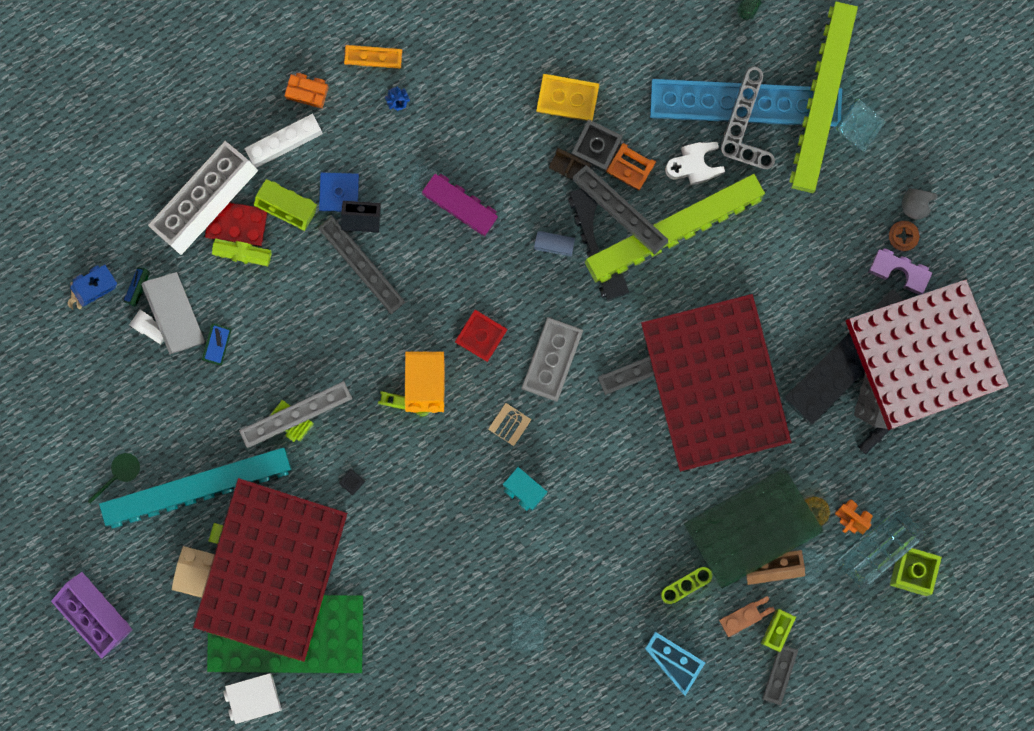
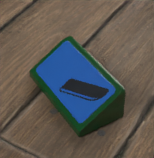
M137 267L124 298V303L134 307L137 306L143 292L141 284L146 282L150 275L147 269Z
M212 323L202 357L203 361L222 366L232 329Z

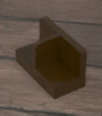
M557 148L549 169L573 180V176L585 165L591 169L592 164Z

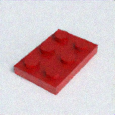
M228 203L207 226L205 238H216L230 242L239 241L262 247L268 212L258 207Z

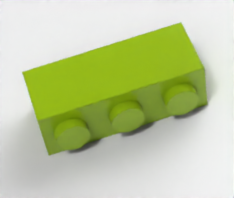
M267 179L258 191L254 206L304 231L312 220L317 204L312 200L305 199L294 191L287 190L278 183Z

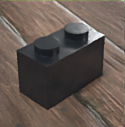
M343 201L341 230L379 233L381 203Z

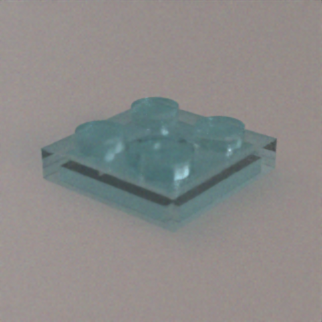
M855 99L834 130L859 151L865 152L886 121L860 99Z

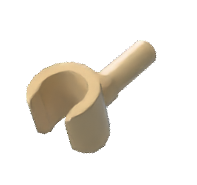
M71 290L68 306L73 310V303L77 302V308L81 309V304Z

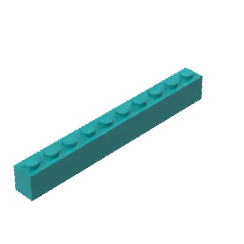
M280 448L106 501L99 505L105 526H111L114 529L123 526L122 522L128 520L130 523L140 521L141 516L148 515L150 518L160 515L159 511L164 509L167 512L177 510V505L185 503V506L196 504V500L200 498L206 501L215 498L214 494L222 492V495L232 493L238 478L252 483L259 481V484L271 481L270 477L277 475L278 478L288 476V472L292 471L286 448Z

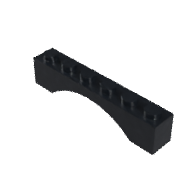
M580 188L570 192L568 202L571 209L575 208L577 215L574 216L577 227L581 226L583 233L580 236L583 245L587 244L589 251L586 254L589 258L600 252L593 233V219L598 203ZM616 272L612 274V278L601 283L602 287H599L602 299L606 298L607 302L629 295V290L622 273L618 274Z

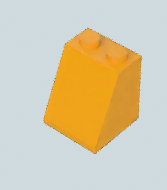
M405 352V411L413 413L444 412V352Z

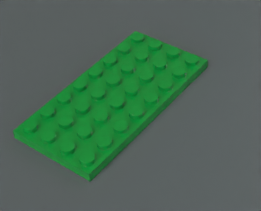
M324 595L305 662L208 633L207 672L362 673L363 596Z

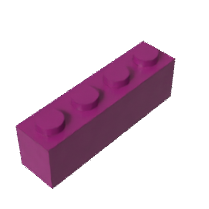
M434 174L422 191V195L485 237L498 219L497 211L490 206L486 208L480 204L481 201L473 195L469 197L459 185L453 186L448 183L449 179L446 176Z

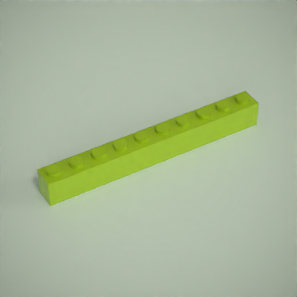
M835 2L834 6L829 8L827 17L831 19L829 25H825L823 36H826L825 43H821L819 54H822L821 62L817 61L815 72L818 75L817 79L812 81L810 90L814 92L812 98H808L806 109H809L808 117L804 116L802 123L805 131L804 135L800 134L798 146H801L800 152L795 154L793 164H796L795 172H791L789 182L792 183V189L814 193L816 190L858 6Z
M752 174L653 226L668 238V243L663 248L667 246L672 248L679 244L678 241L685 238V240H688L696 235V231L701 229L703 232L711 228L712 223L716 221L721 223L729 218L728 215L741 213L745 210V206L749 204L754 206L760 203L765 192L755 174ZM632 235L587 258L585 265L595 283L598 281L603 283L612 278V274L616 272L621 274L629 269L627 266L633 263L635 266L645 261V257L649 255L654 257L660 254L662 250H659L654 255Z

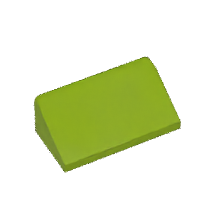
M776 608L761 644L781 652L796 617Z

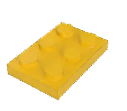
M543 74L536 112L593 121L599 84Z

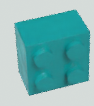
M519 467L503 484L505 487L503 491L512 499L514 496L520 500L519 505L526 511L529 509L533 511L548 493Z

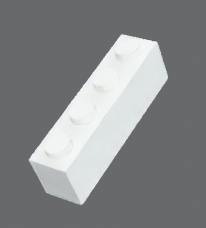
M312 113L246 147L245 150L252 164L257 168L323 133Z

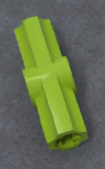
M216 238L212 247V255L229 258L235 262L241 261L244 264L252 263L266 267L269 266L272 253L271 250L253 247L248 243L230 242Z

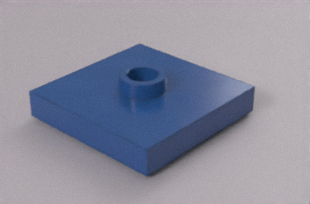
M321 173L319 211L342 212L343 201L358 202L359 174Z

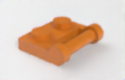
M623 143L606 172L640 191L656 161L645 158ZM623 154L646 166L645 170L643 171L622 159Z

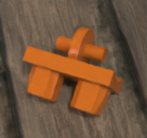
M853 500L843 504L835 513V515L841 518L840 523L845 526L842 532L846 533L850 530L855 534L858 531L862 535L872 525L870 522L873 515L867 511H863L861 515H858L854 512L858 505Z

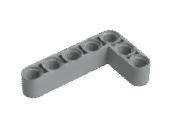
M751 66L745 71L720 149L726 157L762 169H770L775 163V158L770 152L742 143L763 80L761 69ZM752 70L759 72L757 80H750L749 73ZM747 88L753 91V95L749 99L743 97V91ZM739 107L747 109L745 116L739 117L736 112ZM733 125L740 126L741 131L738 135L731 134L730 130ZM726 144H734L735 148L732 153L725 152L724 147ZM744 150H752L753 154L750 159L743 158ZM764 155H769L771 158L770 163L767 165L761 164V157Z

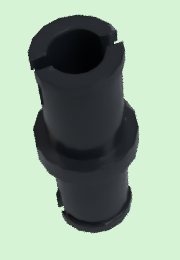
M878 427L874 431L871 430L869 436L857 447L867 455L877 443L880 444L882 442L881 439L890 430Z

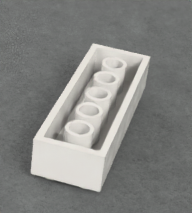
M224 141L148 226L182 255L257 173V168L229 143Z

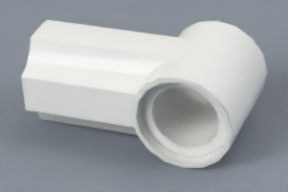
M139 310L129 326L161 345L164 339L157 322L151 316Z

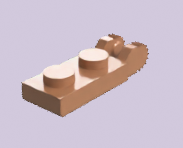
M768 596L755 603L752 602L720 619L719 621L727 636L730 637L762 620V617L774 612V607H769L762 613H759L756 608L761 604L767 603L769 600Z

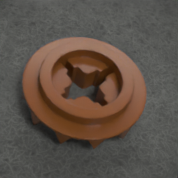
M909 221L895 223L891 227L888 236L890 244L896 250L903 252L912 250L919 241L917 227ZM903 228L907 235L912 236L906 238L905 244H903L902 238L896 237L902 234Z

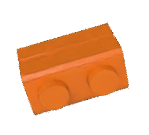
M296 73V76L291 74L285 98L323 109L329 87L328 84H325V80L319 78L310 80L301 73Z

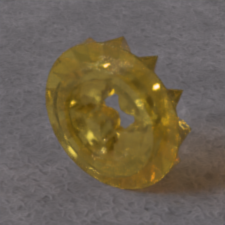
M809 497L800 505L799 516L805 525L820 527L828 521L830 509L828 503L822 498ZM810 504L815 509L822 507L818 512L819 519L815 515L807 516L812 511Z

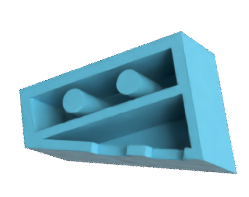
M654 632L645 650L680 692L686 696L705 662L657 632Z

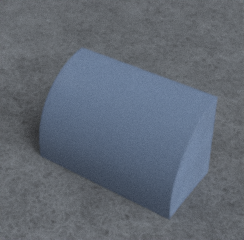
M538 231L534 250L572 257L575 238Z

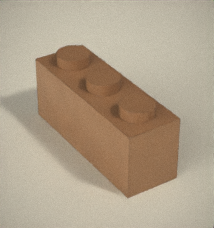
M802 550L744 559L748 585L805 576Z

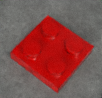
M474 310L455 343L488 363L508 329Z

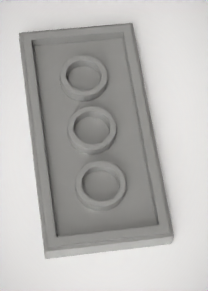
M177 272L141 284L169 354L205 343Z
M547 317L521 389L558 402L583 330Z

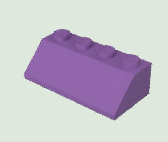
M82 572L68 581L51 601L101 659L133 630Z

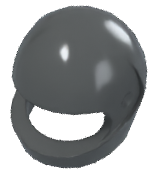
M909 188L902 199L903 212L911 219L920 220L927 217L932 211L929 209L928 203L931 200L938 199V194Z

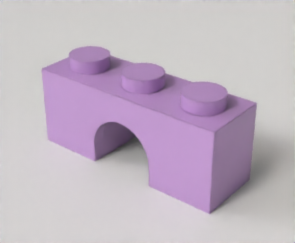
M879 249L869 269V273L886 280L892 270H901L906 275V283L903 288L918 295L923 294L932 275V272L928 271L929 268L921 264L916 266L911 263L910 259L903 256L898 258L888 249H883V251Z

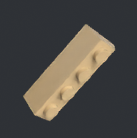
M183 546L177 563L172 590L202 597L214 554Z

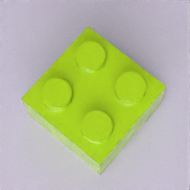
M907 546L899 548L890 586L923 596L932 595L942 557Z

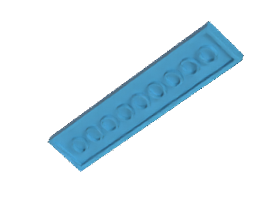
M652 79L650 118L729 122L741 83ZM761 84L748 123L802 125L804 116L808 117L809 109H806L808 98H812L814 91H811V87ZM747 88L743 91L745 99L752 97V89ZM839 88L830 127L841 126L842 88ZM739 107L736 113L739 117H743L746 115L747 109Z

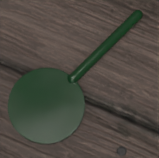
M122 453L115 457L111 465L114 476L88 500V503L93 502L116 479L123 482L135 479L140 471L138 459L129 453Z

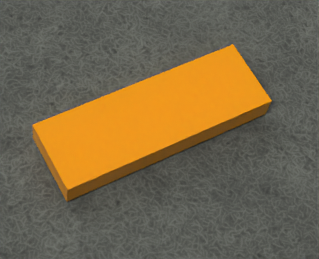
M346 45L345 65L401 69L402 49Z

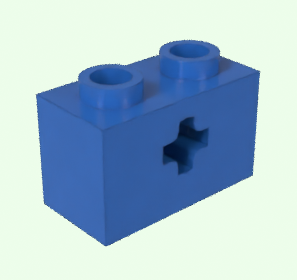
M98 265L89 270V274L85 276L79 275L74 278L70 289L81 306L84 307L114 290L117 282L106 265L101 267ZM89 283H96V287L94 285L90 286Z

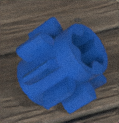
M397 86L388 90V96H385L389 109L394 107L398 111L406 108L407 102L410 99L405 88L401 90Z

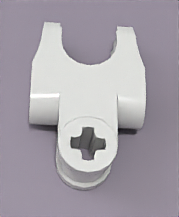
M699 142L682 147L683 156L673 158L668 162L665 168L666 175L673 180L688 177L690 185H696L724 174V167L711 168L704 162L705 153L717 150L718 143ZM673 165H675L676 168L680 167L678 173H676L675 170H671Z

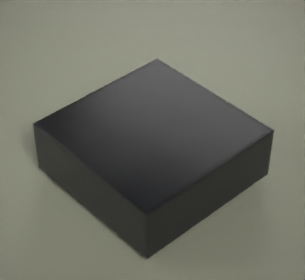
M350 469L340 480L339 484L353 496L366 481Z

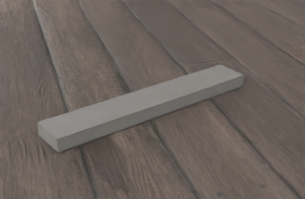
M343 381L239 430L246 447L250 448L350 401L352 397Z

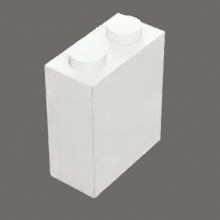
M272 673L225 686L226 690L223 691L226 702H230L231 721L234 720L235 724L282 711Z

